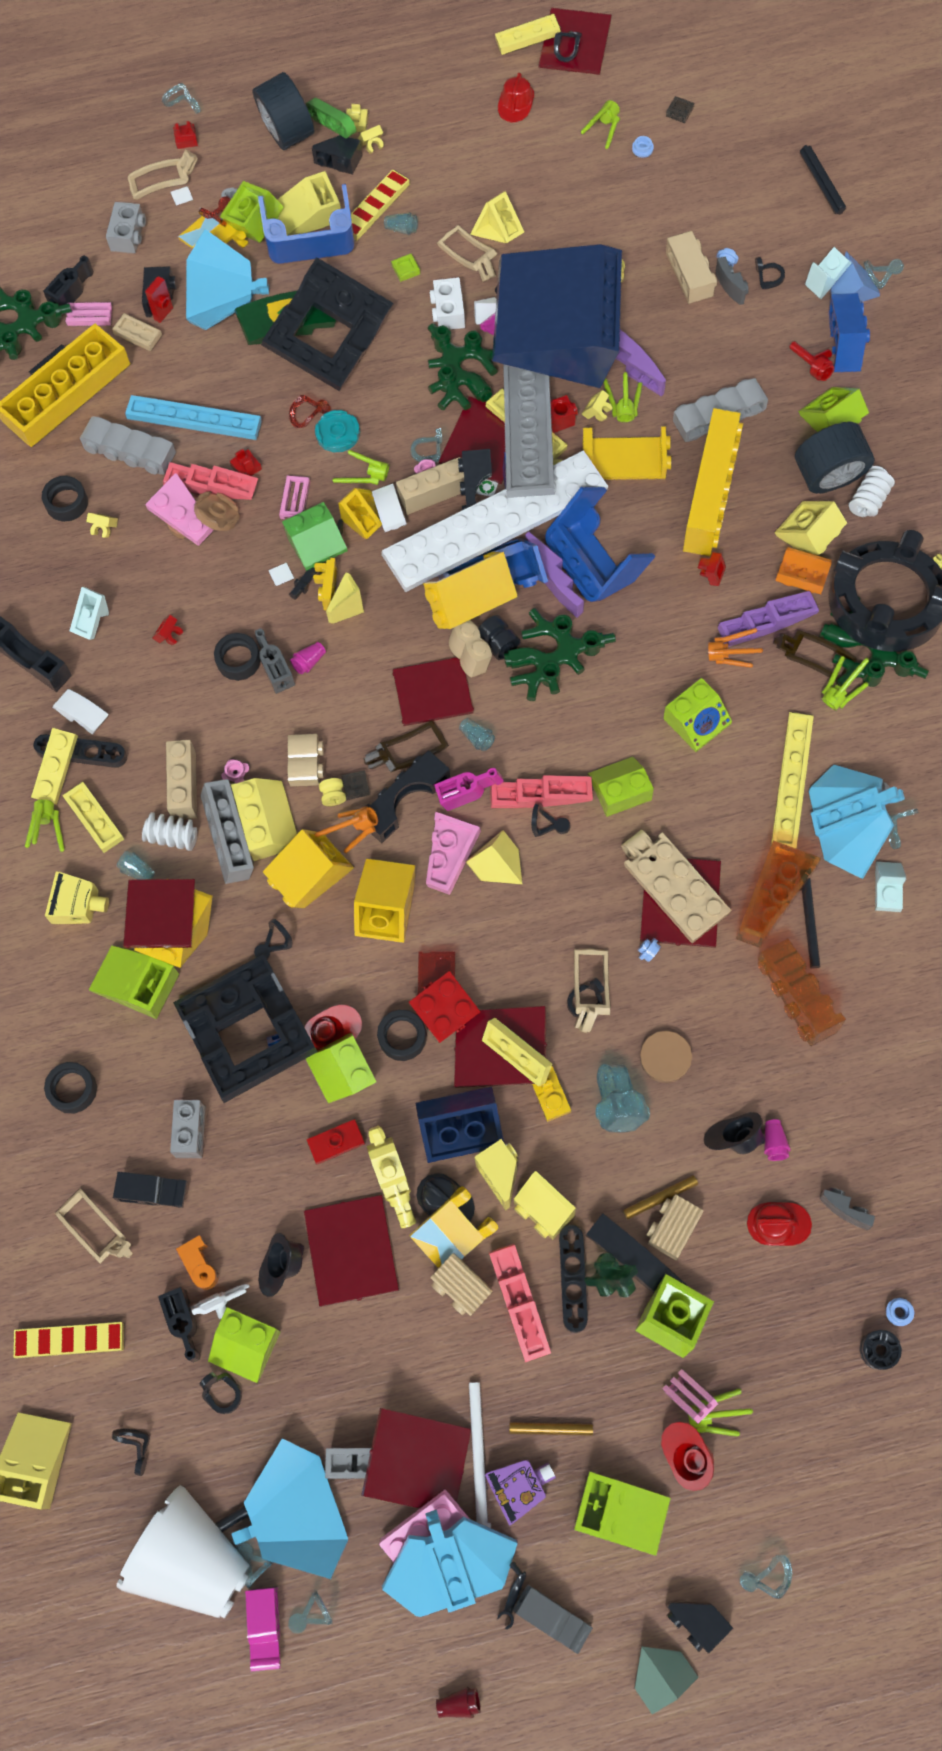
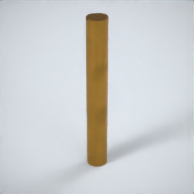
M693 1175L624 1209L623 1213L626 1219L629 1220L665 1202L667 1198L671 1199L675 1194L679 1195L697 1186V1179Z
M510 1422L509 1434L593 1436V1424Z

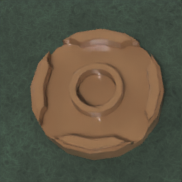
M204 492L198 496L194 503L196 517L202 524L214 530H231L236 526L240 518L237 505L229 497L221 493L214 495L211 492Z
M670 1031L656 1032L649 1036L642 1045L640 1053L641 1067L654 1081L661 1083L676 1082L690 1069L692 1061L691 1047L677 1033Z

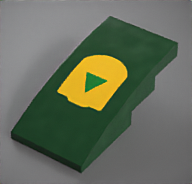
M297 291L258 299L235 308L236 316L248 345L262 344V340L284 306L290 303ZM314 308L295 336L312 335L313 329L334 328L336 320L319 309Z

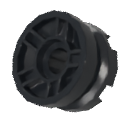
M885 1330L869 1332L862 1338L859 1352L861 1359L867 1366L872 1369L886 1370L898 1364L902 1348L900 1341L894 1334ZM877 1345L886 1347L882 1356L876 1353Z

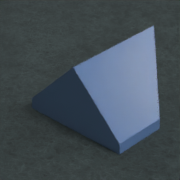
M846 251L844 256L851 262V265L831 287L830 293H858L860 302L880 297V292L872 276Z

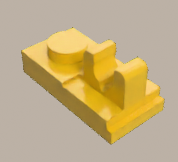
M330 558L326 563H315L314 565L316 572H323L321 575H313L314 583L323 584V587L318 589V601H322L324 610H327L335 594L338 570L335 558Z
M551 1066L545 1084L539 1087L536 1084H531L547 1122L571 1113L563 1089L553 1066Z

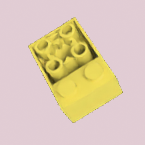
M325 171L304 178L277 199L284 206L277 219L284 223L287 236L309 233L329 226V218L332 212L341 209L340 202Z
M23 1413L17 1414L0 1454V1501L36 1509H50L72 1423Z

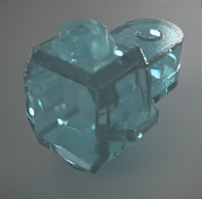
M602 1064L597 1072V1083L602 1101L595 1106V1114L600 1121L601 1128L609 1132L625 1133L635 1131L644 1122L648 1121L650 1117V1110L646 1105L644 1095L633 1089L629 1072L624 1065Z

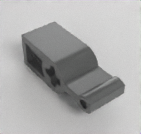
M261 628L255 630L258 645L262 648L259 654L262 666L275 694L295 686L292 673L280 649L275 645H268L264 630Z
M529 1584L526 1585L513 1608L517 1615L576 1654H579L593 1629L586 1622Z

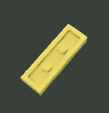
M552 14L496 33L495 38L503 55L553 38L557 32H560V27L555 15Z
M52 728L33 789L32 798L49 800L57 805L78 738L76 734Z
M83 782L62 795L103 853L124 840L121 833Z
M496 1018L488 1021L482 1041L538 1087L546 1083L552 1063Z

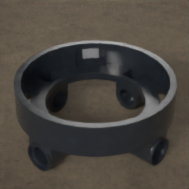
M906 530L903 532L899 542L876 541L858 546L849 553L842 551L829 588V606L837 624L855 641L876 650L900 652L923 645L939 630L942 624V569L930 556L920 551L924 538L918 531ZM879 562H893L906 566L914 571L924 582L928 594L927 604L919 614L904 620H893L895 612L893 608L886 604L875 605L871 612L861 603L857 596L855 582L858 574L869 565ZM839 597H845L849 608L853 612L852 614H848ZM923 625L926 629L924 632L907 636L905 633Z

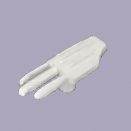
M244 1284L224 1293H216L199 1301V1303L191 1306L190 1309L193 1315L207 1314L216 1310L218 1318L222 1319L227 1301L246 1293V1289L250 1286Z

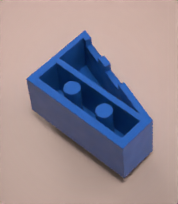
M858 293L831 294L828 315L830 336L834 337L836 345L832 346V354H836L834 372H861L865 344L870 341V329H866L867 316L863 315L864 304L860 302Z

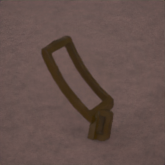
M800 630L796 631L793 638L780 633L779 637L774 638L773 644L777 646L776 648L786 652L785 656L787 659L810 667L829 678L832 675L831 671L811 661L795 656L803 638L821 644L847 659L856 661L855 656L835 644ZM844 668V670H843L841 676L846 673V669H845V668Z
M430 721L407 734L379 743L376 746L377 750L366 754V757L363 759L369 769L386 764L389 771L393 772L412 766L416 758L396 764L387 747L406 741L429 728H432L441 743L440 746L430 750L431 753L436 755L449 745L435 722ZM382 758L381 760L374 763V760Z

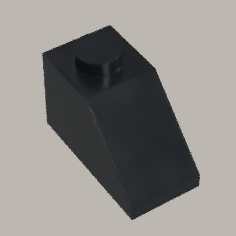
M170 266L144 267L142 306L146 317H152L153 315L145 291L158 276L165 279L170 299H173L174 289H177V278L172 275Z

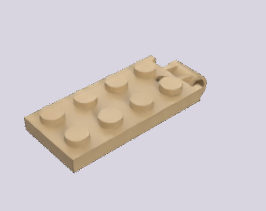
M640 830L621 845L624 853L631 859V861L629 859L625 861L624 865L693 944L729 915L732 910L663 832L658 836L659 839L653 843L650 837L643 830ZM653 857L656 861H651L649 858Z

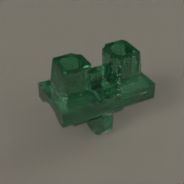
M602 1253L597 1258V1261L594 1262V1267L597 1269L595 1274L584 1279L587 1286L597 1288L600 1296L607 1297L617 1290L620 1297L627 1298L636 1290L632 1278L638 1273L635 1265H619L612 1254Z

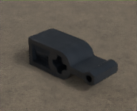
M81 256L80 261L74 268L63 269L43 290L47 302L58 303L60 306L74 303L79 298L84 289L82 283L94 273L87 256Z
M117 1171L113 1198L118 1202L183 1208L188 1181Z
M179 1287L159 1295L158 1299L170 1333L183 1341L186 1350L184 1355L188 1361L193 1363L199 1361L200 1353L196 1351L192 1340L198 1327L195 1316L190 1309L191 1304L186 1290ZM181 1321L188 1323L185 1326V1332L178 1330L181 1326Z

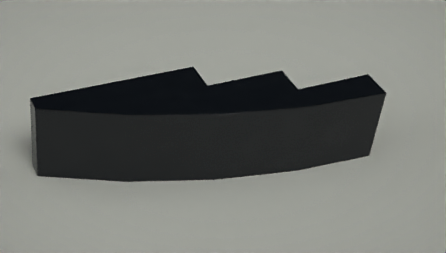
M602 1213L586 1234L590 1240L607 1252L609 1257L626 1269L628 1274L653 1294L665 1274L688 1286L665 1264L605 1214Z

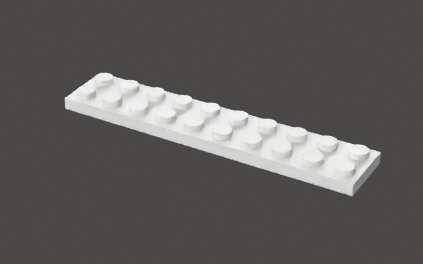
M582 451L553 465L555 495L507 498V491L505 489L382 550V556L404 591L407 592L558 516L581 487H605L607 490L608 485L586 453Z

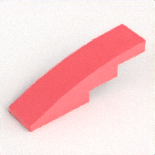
M170 462L163 485L177 473L191 493L202 494L204 492H211L214 495L221 493L230 499L252 500L258 478L218 466L208 469L191 464L189 468Z
M543 775L542 779H517L516 782H502L500 785L494 784L490 786L491 808H532L536 802L541 803L542 807L590 802L593 800L592 779L587 776Z
M515 1244L489 1252L525 1362L551 1354Z

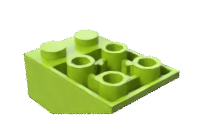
M111 946L89 991L157 1019L179 973L173 965L156 958Z
M589 1472L574 1530L656 1556L670 1498Z

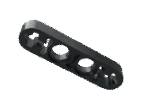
M48 734L38 736L33 743L36 753L41 758L45 754L41 746H45L50 738ZM77 738L70 762L118 768L126 763L127 753L123 746L117 743ZM97 748L98 753L95 757L89 758L86 756L88 749ZM116 751H118L120 756H116L113 760L111 755H115Z
M568 1225L561 1230L559 1235L563 1324L566 1330L577 1334L586 1328L588 1321L584 1240L580 1228L575 1225ZM568 1231H573L574 1236L579 1237L578 1240L574 1241V1250L580 1249V1254L575 1252L563 1253L564 1249L569 1251V1242L563 1239V1237L568 1236ZM569 1258H576L580 1262V1269L575 1273H570L565 1268V1262ZM577 1285L580 1287L582 1295L578 1300H570L567 1297L566 1290L569 1286ZM566 1304L572 1306L583 1304V1309L577 1308L578 1318H583V1322L579 1323L578 1328H573V1324L568 1323L567 1319L572 1318V1308L567 1310Z

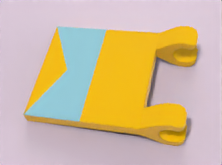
M209 210L178 236L179 240L192 249L205 229L225 244L232 239L241 248L248 244V241L245 239L247 237L245 232L236 230Z
M463 1186L459 1187L448 1201L409 1235L438 1269L453 1252L462 1260L482 1240L498 1229L496 1222L491 1217H487L476 1230L462 1214L458 1207L471 1198V1194Z

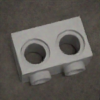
M114 202L106 233L110 251L136 253L137 246L141 244L142 227L146 225V216L142 213L140 204Z
M174 1100L170 1153L176 1158H202L206 1107L200 1100Z
M326 1448L325 1478L365 1479L371 1448Z

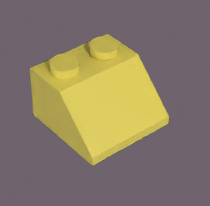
M802 501L776 530L775 534L796 550L820 555L826 550L828 544L840 534L841 529L847 522L834 501Z
M500 1139L474 1158L477 1169L506 1211L511 1205L517 1173L518 1159L516 1157L518 1155L510 1143L505 1145L502 1139Z
M537 1171L531 1175L514 1198V1204L516 1205L514 1210L525 1220L529 1217L536 1224L534 1229L544 1238L549 1236L553 1240L575 1217L576 1208Z

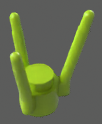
M612 100L606 101L599 112L581 130V134L589 130L599 119L604 124L612 123L605 148L609 149L616 125L620 120L617 116L620 112L618 104Z
M624 372L623 399H620L616 405L608 381L605 378L603 383L606 393L609 395L608 399L612 406V416L617 417L619 422L634 420L638 416L637 408L642 382L638 383L634 403H632V400L628 398V373Z
M348 450L349 455L369 463L367 474L371 475V478L332 479L334 483H372L378 485L379 480L385 482L389 472V463L373 460Z
M844 656L840 657L827 686L822 691V694H824L822 701L833 710H837L839 707L843 709L851 699L868 687V683L865 682L846 696L847 692L845 690L869 662L868 658L863 660L841 687L838 685L832 687L845 660Z
M41 799L34 802V811L32 812L25 843L26 848L30 847L31 840L32 844L37 843L40 824H49L50 820H53L59 849L61 852H64L65 849L58 819L59 811L54 810V803L52 801Z
M736 1389L713 1398L716 1402L739 1395L742 1391L741 1389ZM700 1400L705 1406L708 1404L706 1400ZM695 1404L689 1405L697 1414L701 1411ZM748 1408L712 1411L699 1424L688 1415L689 1424L697 1428L699 1433L709 1432L738 1437L740 1436L739 1431L707 1426V1424H712V1418L752 1414L753 1410Z

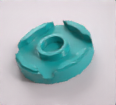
M332 410L322 415L321 420L316 423L315 436L319 445L325 450L333 453L344 452L351 449L357 443L360 437V427L356 417L353 415L351 416L343 410Z

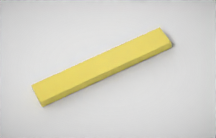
M789 712L770 847L773 850L796 852L814 718L812 715Z

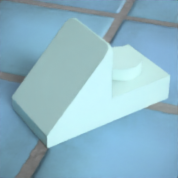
M833 248L819 265L814 262L812 263L805 285L822 299L851 265V262L836 248Z
M86 587L81 588L70 628L71 632L89 640L95 638L100 617L109 615L104 595Z
M875 863V910L902 911L903 884L906 880L902 863Z

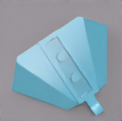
M205 229L187 258L186 319L191 324L207 330L234 314L236 307L250 303L253 300V294H269V284L267 278H260L253 282L250 261Z
M833 765L809 790L813 809L811 817L815 834L820 839L825 861L863 879L894 827L885 805L904 800L903 790H897V787L894 786L882 792L883 779Z
M281 1439L244 1501L252 1525L231 1533L234 1543L238 1545L256 1537L262 1559L331 1579L348 1542V1536L328 1479L325 1478V1471L320 1456Z
M437 1510L425 1513L431 1536L408 1535L382 1585L383 1591L415 1616L422 1617L446 1608L448 1612H452L475 1604V1598L503 1588L518 1543L516 1539L464 1516L450 1529L443 1531Z

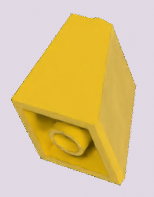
M302 829L263 871L268 878V884L275 890L280 891L283 895V901L291 908L307 907L354 868L326 835L315 837V831Z
M373 859L365 860L354 899L355 936L404 943L415 885V865Z
M195 889L192 948H134V950L181 968L208 934L213 896Z

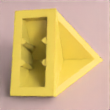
M506 191L486 202L470 235L508 243L524 233Z
M345 573L326 610L329 623L334 624L364 613L360 589L349 573Z
M504 830L465 861L480 881L522 884L519 849Z

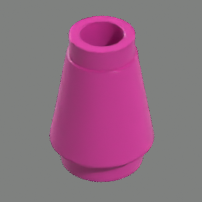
M316 642L294 653L293 658L290 659L291 665L299 674L309 673L326 653V650L321 643Z
M777 1119L766 1121L764 1153L770 1161L787 1159L791 1148L781 1121Z

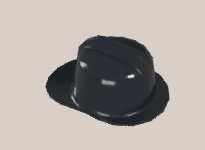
M749 1112L718 1122L705 1133L704 1144L712 1150L730 1148L737 1154H748L765 1143V1137L761 1131L762 1117L757 1112Z
M435 1173L428 1175L417 1187L416 1197L418 1204L431 1216L461 1186L445 1174ZM472 1198L458 1207L469 1222L474 1216L475 1209Z
M282 1233L275 1234L272 1237L259 1270V1288L266 1297H272L277 1294L285 1279L296 1276L302 1267L304 1245L288 1241Z

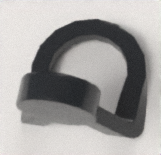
M568 31V33L557 32L555 34L554 53L560 61L569 62L576 57L582 33ZM562 36L575 38L574 51L569 57H563L559 52Z
M761 257L755 258V268L759 273V282L762 289L774 288L783 283L785 270L781 265L776 263L763 265ZM775 268L781 273L779 279L763 282V270Z
M535 803L531 819V828L535 837L542 836L553 830H556L559 834L569 832L571 826L568 819L559 818L555 820L543 810L541 803ZM538 811L553 825L539 830L537 826Z
M272 918L269 921V932L265 945L261 944L255 948V958L264 954L268 960L270 952L292 948V938L278 920ZM275 926L284 936L285 943L269 947Z
M597 978L592 979L590 983L586 982L579 986V993L585 989L593 990L597 998L596 1004L604 1005L601 993L605 989ZM573 990L568 996L567 1008L573 1016L578 1017L579 1014H576V1009L572 1005V1000L575 997Z
M211 1372L199 1383L203 1389L202 1397L204 1401L217 1413H232L240 1405L242 1399L241 1390L230 1374L222 1373L216 1376ZM221 1380L225 1381L235 1391V1400L227 1408L217 1406L209 1394L212 1384Z
M134 1429L113 1430L112 1439L114 1441L137 1447V1461L134 1473L135 1475L142 1476L147 1464L145 1454L150 1441V1435ZM119 1436H133L144 1439L143 1446L141 1442L137 1440L127 1439Z

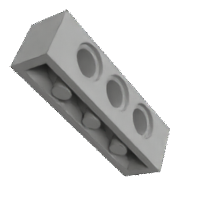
M229 780L204 783L200 796L224 882L228 884L249 880L254 867Z

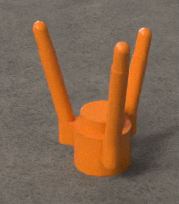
M757 628L725 637H717L715 642H709V661H716V664L752 668V663L725 658H729V654L762 653V648L729 649L728 643L724 644V642L756 633L758 631Z
M368 806L339 813L338 818L353 817L350 820L316 832L314 835L315 837H320L353 824L356 830H362L363 832L344 849V853H348L368 834L376 831L374 826L378 824L377 814L374 809Z

